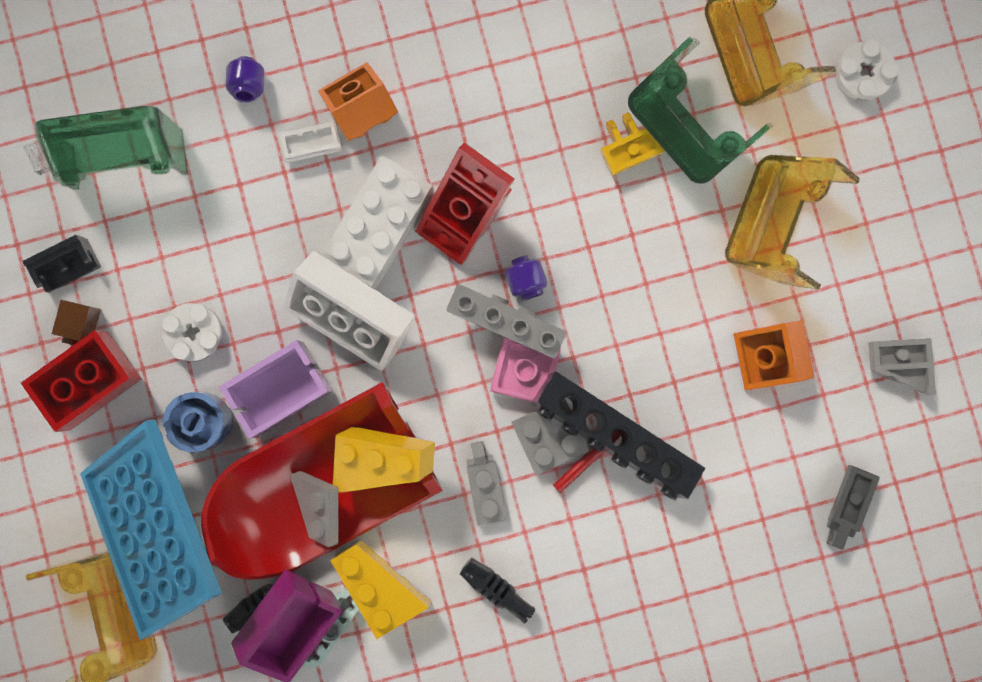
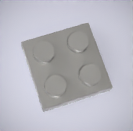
M564 398L561 402V409L565 414H570L571 410ZM536 411L511 422L536 476L589 452L581 435L578 434L575 437L568 434L561 428L563 425L561 422L554 418L551 421L547 420Z

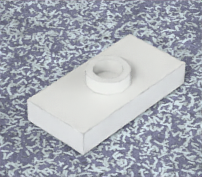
M335 120L278 133L283 158L286 163L343 151Z

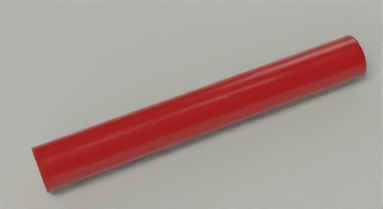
M617 430L611 435L613 444L621 437ZM591 448L553 486L561 494L606 451L603 450L602 453H599Z

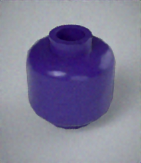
M241 56L230 61L226 67V90L237 101L245 103L254 101L264 92V68L260 63L248 56Z
M528 255L513 259L511 261L512 266L505 272L512 296L520 297L521 301H526L544 294L543 289L547 286V279L541 262L535 259L529 260Z

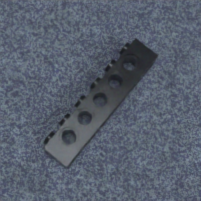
M557 371L549 373L531 403L537 407L536 412L540 416L550 421L554 418L563 424L561 428L565 432L575 437L578 434L588 440L586 445L599 453H602L603 450L612 455V462L625 469L628 466L637 471L635 475L637 478L650 485L652 482L662 487L660 492L672 500L676 501L677 498L689 499L706 469ZM564 398L572 402L573 408L570 414H565L561 409V402ZM589 414L594 415L597 419V426L593 431L586 425V419ZM615 430L622 437V441L618 446H615L611 440V435ZM640 446L646 451V458L643 462H640L636 456L637 449ZM665 462L670 466V474L666 478L661 472V467Z

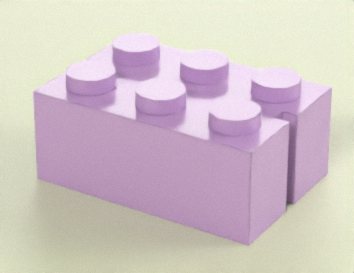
M299 340L292 342L219 386L220 391L232 410L246 408L248 411L240 412L235 416L249 439L258 438L333 392L321 370L312 368L316 365V362L304 342Z

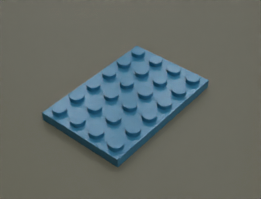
M156 420L144 421L80 473L140 640L155 635L222 594L218 579L211 566L207 550L201 540L195 519L188 506L185 493L178 480Z

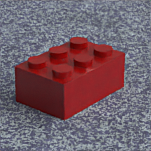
M94 330L22 381L21 385L53 431L63 432L75 428L138 383L142 378L110 333Z

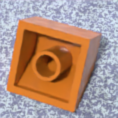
M368 62L318 90L348 142L354 138L362 137L366 134L367 130L378 124L386 123L393 115L398 113L384 83Z
M803 320L733 333L745 390L797 383L815 378Z

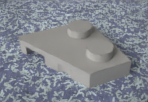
M931 338L868 342L871 372L925 395H936Z
M302 471L291 474V480L309 538L327 547L338 544V487Z

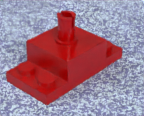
M464 142L454 155L414 232L462 265L467 260L477 241L491 226L512 191L510 186L515 178Z

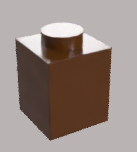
M60 300L51 334L61 336L62 343L74 345L96 330L101 309Z

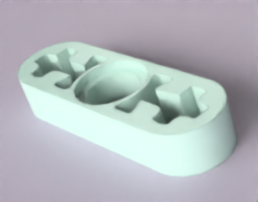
M344 588L335 597L339 605L342 606L343 601L340 597L346 599L351 595L347 588ZM352 600V605L355 607H347L343 615L339 616L335 621L338 624V632L334 635L325 634L322 638L323 643L317 651L320 657L316 655L312 659L308 657L303 664L304 666L313 668L319 666L324 661L359 610L354 600Z

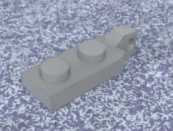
M483 441L471 443L473 458L467 459L466 468L477 526L505 521L507 519L493 455L485 456Z

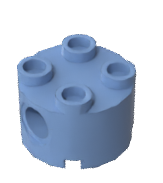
M190 392L179 395L170 402L165 409L162 422L167 433L166 437L173 446L189 453L214 449L222 444L229 435L233 413L226 402L217 395L208 392Z

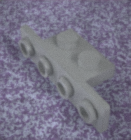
M460 284L456 286L447 306V312L546 356L556 358L566 336L565 330L535 318L536 313L520 306L517 310L508 306L509 301L493 294L492 298Z

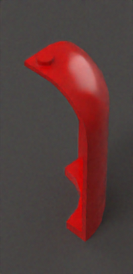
M383 382L245 455L223 471L209 490L201 515V529L211 566L215 565L226 574L240 579L256 580L280 576L285 569L290 572L295 571L443 491L434 471H432L418 482L338 493V544L327 547L309 538L291 480V474L302 471L333 485L336 435L351 427L416 438L409 424L404 422L398 412V405Z

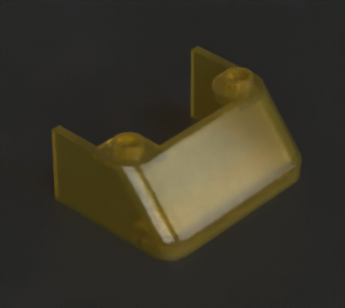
M708 0L705 5V17L735 102L740 106H753L797 92L836 72L835 66L809 67L805 69L802 64L797 62H790L781 66L764 17V13L770 11L778 0Z
M768 155L764 157L755 168L725 249L726 260L738 268L781 284L819 290L821 284L800 271L799 261L795 257L785 254L804 202L815 203L822 200L827 195L832 182L858 184L860 178L836 158Z
M108 551L47 566L26 574L28 581L57 573L59 584L67 593L77 594L87 591L100 651L85 657L80 665V675L72 676L65 682H107L145 666L156 656L157 644L155 636L153 635L143 640L139 639Z

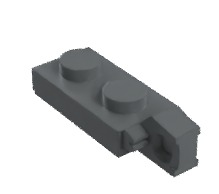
M848 465L828 517L827 527L830 528V532L826 541L827 544L843 550L848 536L853 538L856 532H860L879 482V476L853 465Z

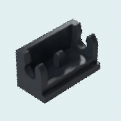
M79 235L67 238L22 261L36 287H43L46 293H51L101 268L88 239Z

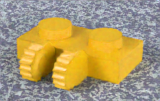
M627 112L622 115V121L630 135L622 138L616 123L613 120L606 122V127L613 143L602 147L600 152L612 177L665 153L666 148L654 124L639 131L633 117Z

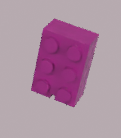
M285 569L231 642L239 665L282 682H290L343 611L333 592L312 581L309 584L307 579Z

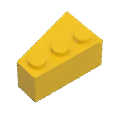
M351 427L336 435L333 485L338 487V493L418 482L433 471L435 442Z
M362 540L339 552L330 560L376 640L422 613L430 606L431 600L414 588L404 576L402 577L389 566V563Z

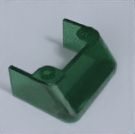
M688 37L630 93L628 107L687 177L694 183L704 184L717 176L774 126L771 122L767 123L747 141L735 131L723 132L715 140L708 135L676 98L686 88L688 82L687 74L679 63L701 43L697 38Z
M137 106L43 119L35 122L36 138L53 179L61 183V186L78 190L80 181L86 179V174L140 166L151 170L152 174H167L170 172V169H175L182 175L188 174L183 130L157 107Z

